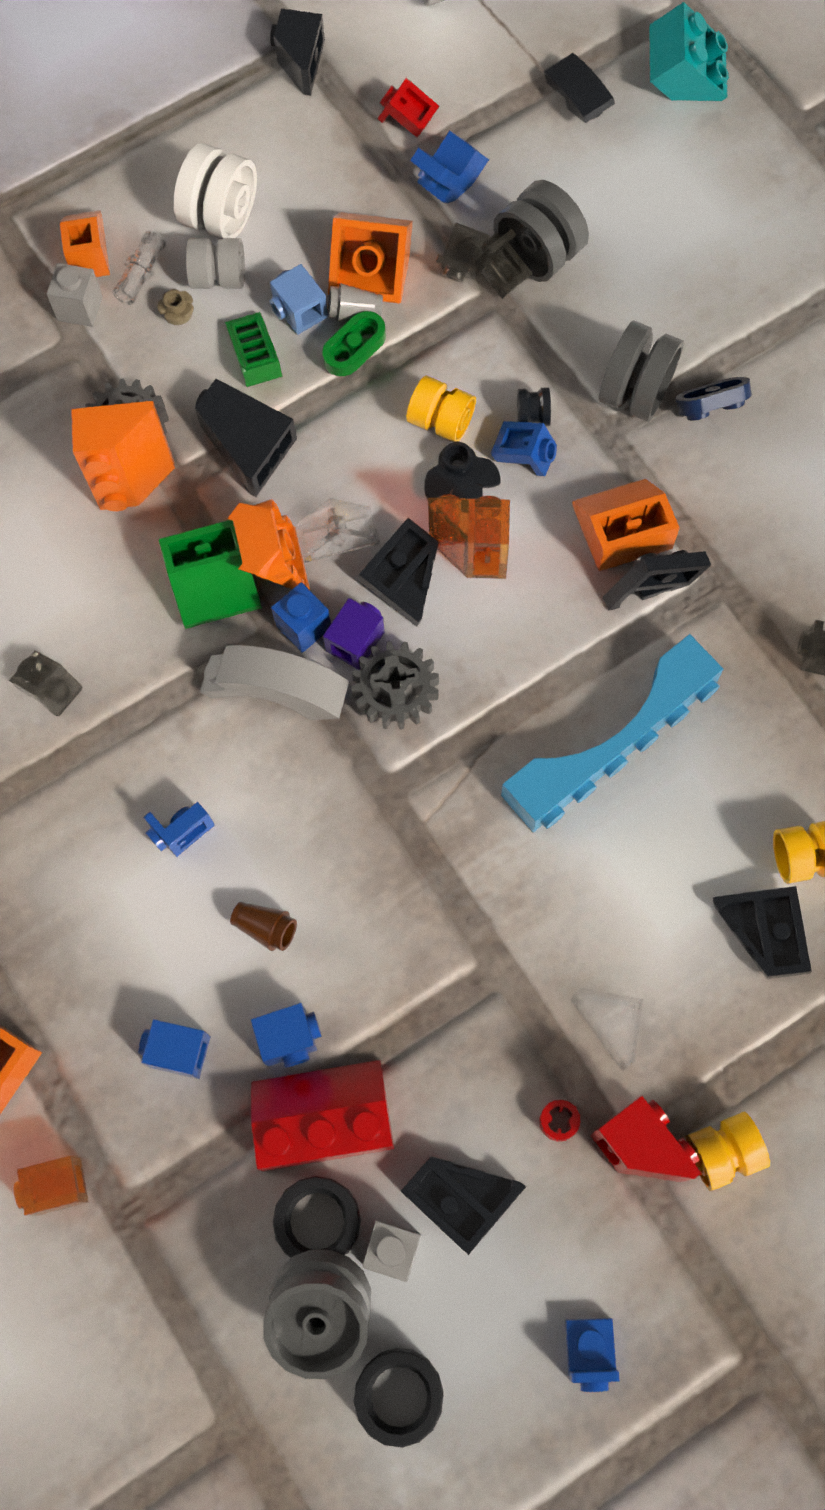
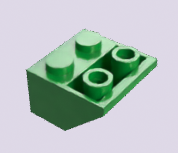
M227 520L158 539L185 629L262 608L253 575L238 569L243 563L233 521Z

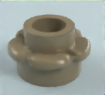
M172 289L163 294V299L158 301L157 308L159 313L164 315L168 323L182 325L192 317L194 310L192 305L193 298L186 291Z

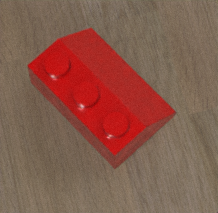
M381 1060L251 1082V1126L257 1170L264 1172L395 1149Z

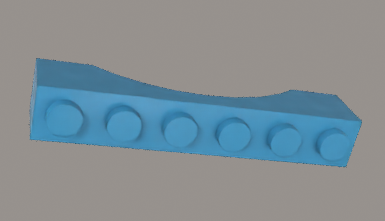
M689 634L659 658L648 699L638 714L619 733L601 745L578 754L558 758H534L502 784L501 797L532 832H535L542 825L546 829L550 828L564 816L565 811L563 808L574 799L577 803H580L595 791L597 786L594 783L605 774L609 778L616 775L628 763L626 757L636 749L641 753L649 748L659 737L656 732L666 724L672 728L681 722L690 712L687 709L688 706L697 699L701 703L708 700L720 688L717 682L723 672V668Z

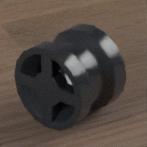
M549 387L540 388L537 392H529L526 388L518 389V422L544 423L545 426H550L551 397Z

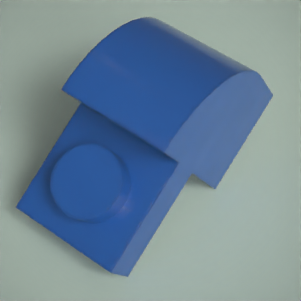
M449 130L433 156L418 147L410 161L421 169L418 173L419 179L417 183L443 203H451L473 185L489 159Z

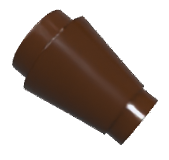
M239 902L235 906L230 918L231 925L237 927L270 951L275 949L286 950L292 942L297 928L296 919L291 918L288 911L246 904L244 902Z

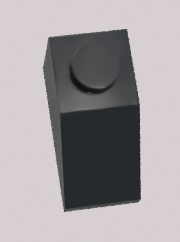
M281 8L277 24L273 23L271 26L270 44L276 49L278 64L304 95L311 96L325 43L322 14Z

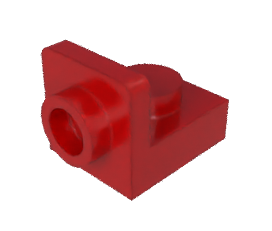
M405 78L398 89L391 85L379 102L384 109L377 119L383 123L388 115H390L418 138L440 106L408 78Z

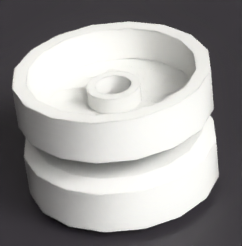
M205 143L194 146L182 163L174 192L176 220L181 225L197 231L206 229L211 236L219 239L236 238L244 228L253 207L257 185L255 164L250 159L236 154L225 155L221 149Z

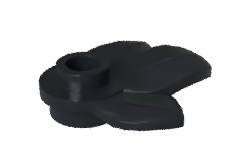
M452 442L440 452L438 465L427 472L424 484L425 496L429 503L449 498L450 503L458 511L465 514H473L481 505L483 488H492L501 484L500 473L497 466L490 459L477 457L473 449L467 444ZM454 460H461L464 464L460 466L452 465L451 462Z

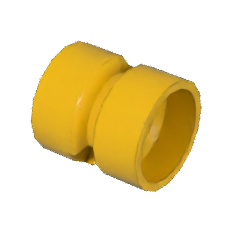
M426 375L419 381L413 392L407 409L406 421L424 430L435 427V432L438 436L452 442H459L472 419L476 406V397L458 388H454L449 392L446 383Z
M825 821L811 823L808 830L798 825L774 831L773 850L779 874L785 883L790 884L811 880L815 872L819 876L825 877Z
M745 1111L720 1121L718 1131L708 1126L686 1135V1141L700 1159L695 1165L702 1174L699 1176L709 1191L733 1182L735 1172L737 1171L743 1176H749L770 1167V1158L764 1140L756 1124Z

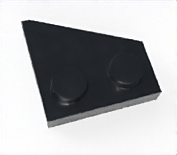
M407 518L360 572L358 580L417 627L423 617L425 600L439 541L410 518Z
M680 550L670 555L657 556L656 553L642 555L634 561V566L603 596L607 609L614 610L620 608L621 603L629 595L639 592L642 600L667 591H674L689 586L711 566L706 551L688 553L686 550Z
M796 886L713 897L715 909L766 979L811 974L812 970Z
M430 1157L404 1186L401 1192L469 1255L526 1186L519 1181Z

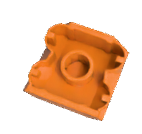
M273 499L256 505L239 503L227 518L234 523L243 564L238 569L290 589L295 588L302 582L310 590L296 528L293 526L290 518L287 515L281 516L279 508Z

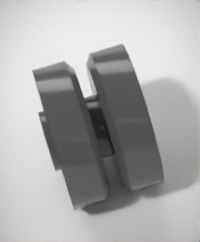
M546 180L534 181L518 196L517 201L509 203L494 218L493 230L495 237L506 258L522 274L537 282H547L565 265V261H570L588 244L589 231L580 208L568 193L556 184Z
M633 320L625 329L613 352L604 375L598 399L599 402L618 409L627 402L632 393L629 404L631 415L650 422L657 412L676 371L684 347V340L664 334L657 339L651 349L653 341L652 327Z
M314 1249L293 1256L279 1268L271 1287L269 1303L263 1320V1335L271 1357L285 1371L304 1379H328L345 1373L360 1359L367 1344L371 1311V1286L364 1271L350 1257L333 1250Z

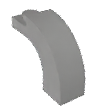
M227 645L224 654L211 655L204 671L205 677L200 692L210 698L247 696L269 700L286 706L309 720L339 719L349 681L320 664L293 654L256 646Z

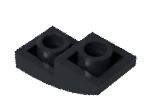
M571 53L543 71L547 84L565 98L568 110L584 123L599 117L603 111L615 104L613 96L598 76L574 53Z

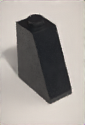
M216 378L208 389H204L197 398L195 410L200 426L249 494L257 497L297 440L294 419Z

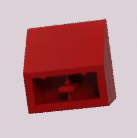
M640 1096L590 1135L618 1173L676 1182L692 1180L702 1174L695 1165L700 1160L698 1155L684 1138L681 1137L678 1141L665 1126L670 1122L668 1116L653 1099L647 1102L643 1096Z

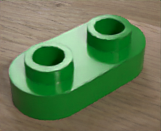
M364 311L354 315L325 343L322 350L323 362L327 371L335 376H348L362 366L386 340V327L383 318L377 313ZM365 334H371V335H373V336L370 337V338H364V337H362V336L365 335ZM340 358H346V359H348V360L342 361V362L337 361V360L340 359Z

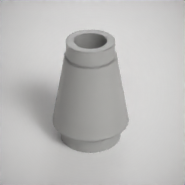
M340 283L339 287L330 286L328 317L337 318V322L349 321L354 315L364 311H371L380 316L382 315V294H375Z

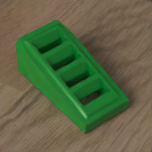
M261 312L225 322L246 387L282 377L280 362ZM257 325V328L244 331L238 334L236 332ZM257 335L261 336V338L240 343V340H244ZM264 345V348L244 353L245 350ZM267 355L268 357L251 363L247 362L248 360H252Z

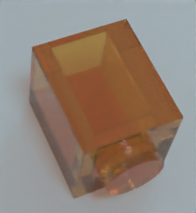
M70 1155L17 1169L19 1181L14 1182V1197L18 1208H23L24 1216H39L89 1202L80 1157Z

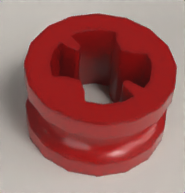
M563 1099L548 1103L541 1111L539 1118L543 1134L556 1142L572 1138L579 1130L581 1123L577 1108L571 1102ZM558 1108V1113H561L565 1109L571 1117L567 1121L570 1127L568 1132L561 1133V1128H559L556 1133L550 1129L548 1124L552 1121V1116L549 1113L551 1110Z

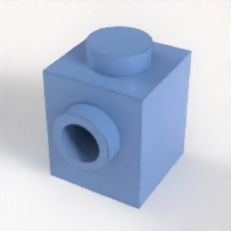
M302 264L291 270L281 272L274 280L270 281L273 297L269 300L271 308L280 320L286 319L297 335L328 318L326 295Z

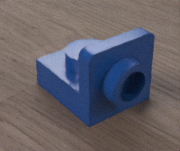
M503 421L491 450V455L496 462L530 464L537 476H546L550 464L556 457L557 444L544 423Z
M198 801L191 807L186 806L177 811L170 820L171 824L166 828L159 823L151 812L144 816V819L151 827L145 832L146 835L161 852L168 847L176 857L215 826L207 811Z
M613 1319L565 1320L569 1380L572 1383H580L582 1392L608 1391V1382L620 1381L619 1371L616 1369Z

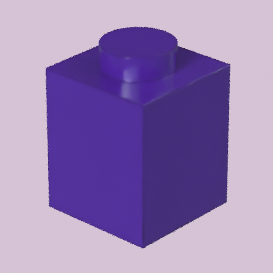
M348 598L323 635L326 652L360 670L359 658L361 656L368 658L372 653L371 647L376 646L385 633L383 616L370 603L363 601L359 604Z

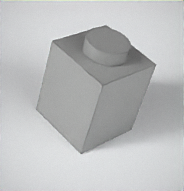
M61 263L56 264L46 295L57 320L93 327L103 297L93 269Z
M375 1221L362 1268L407 1282L421 1235Z

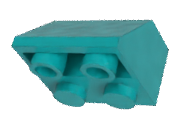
M682 2L649 25L650 82L674 101H723L727 98L729 74L726 67V52L728 45L722 33L715 32L706 23L704 17L699 12H694L685 2Z

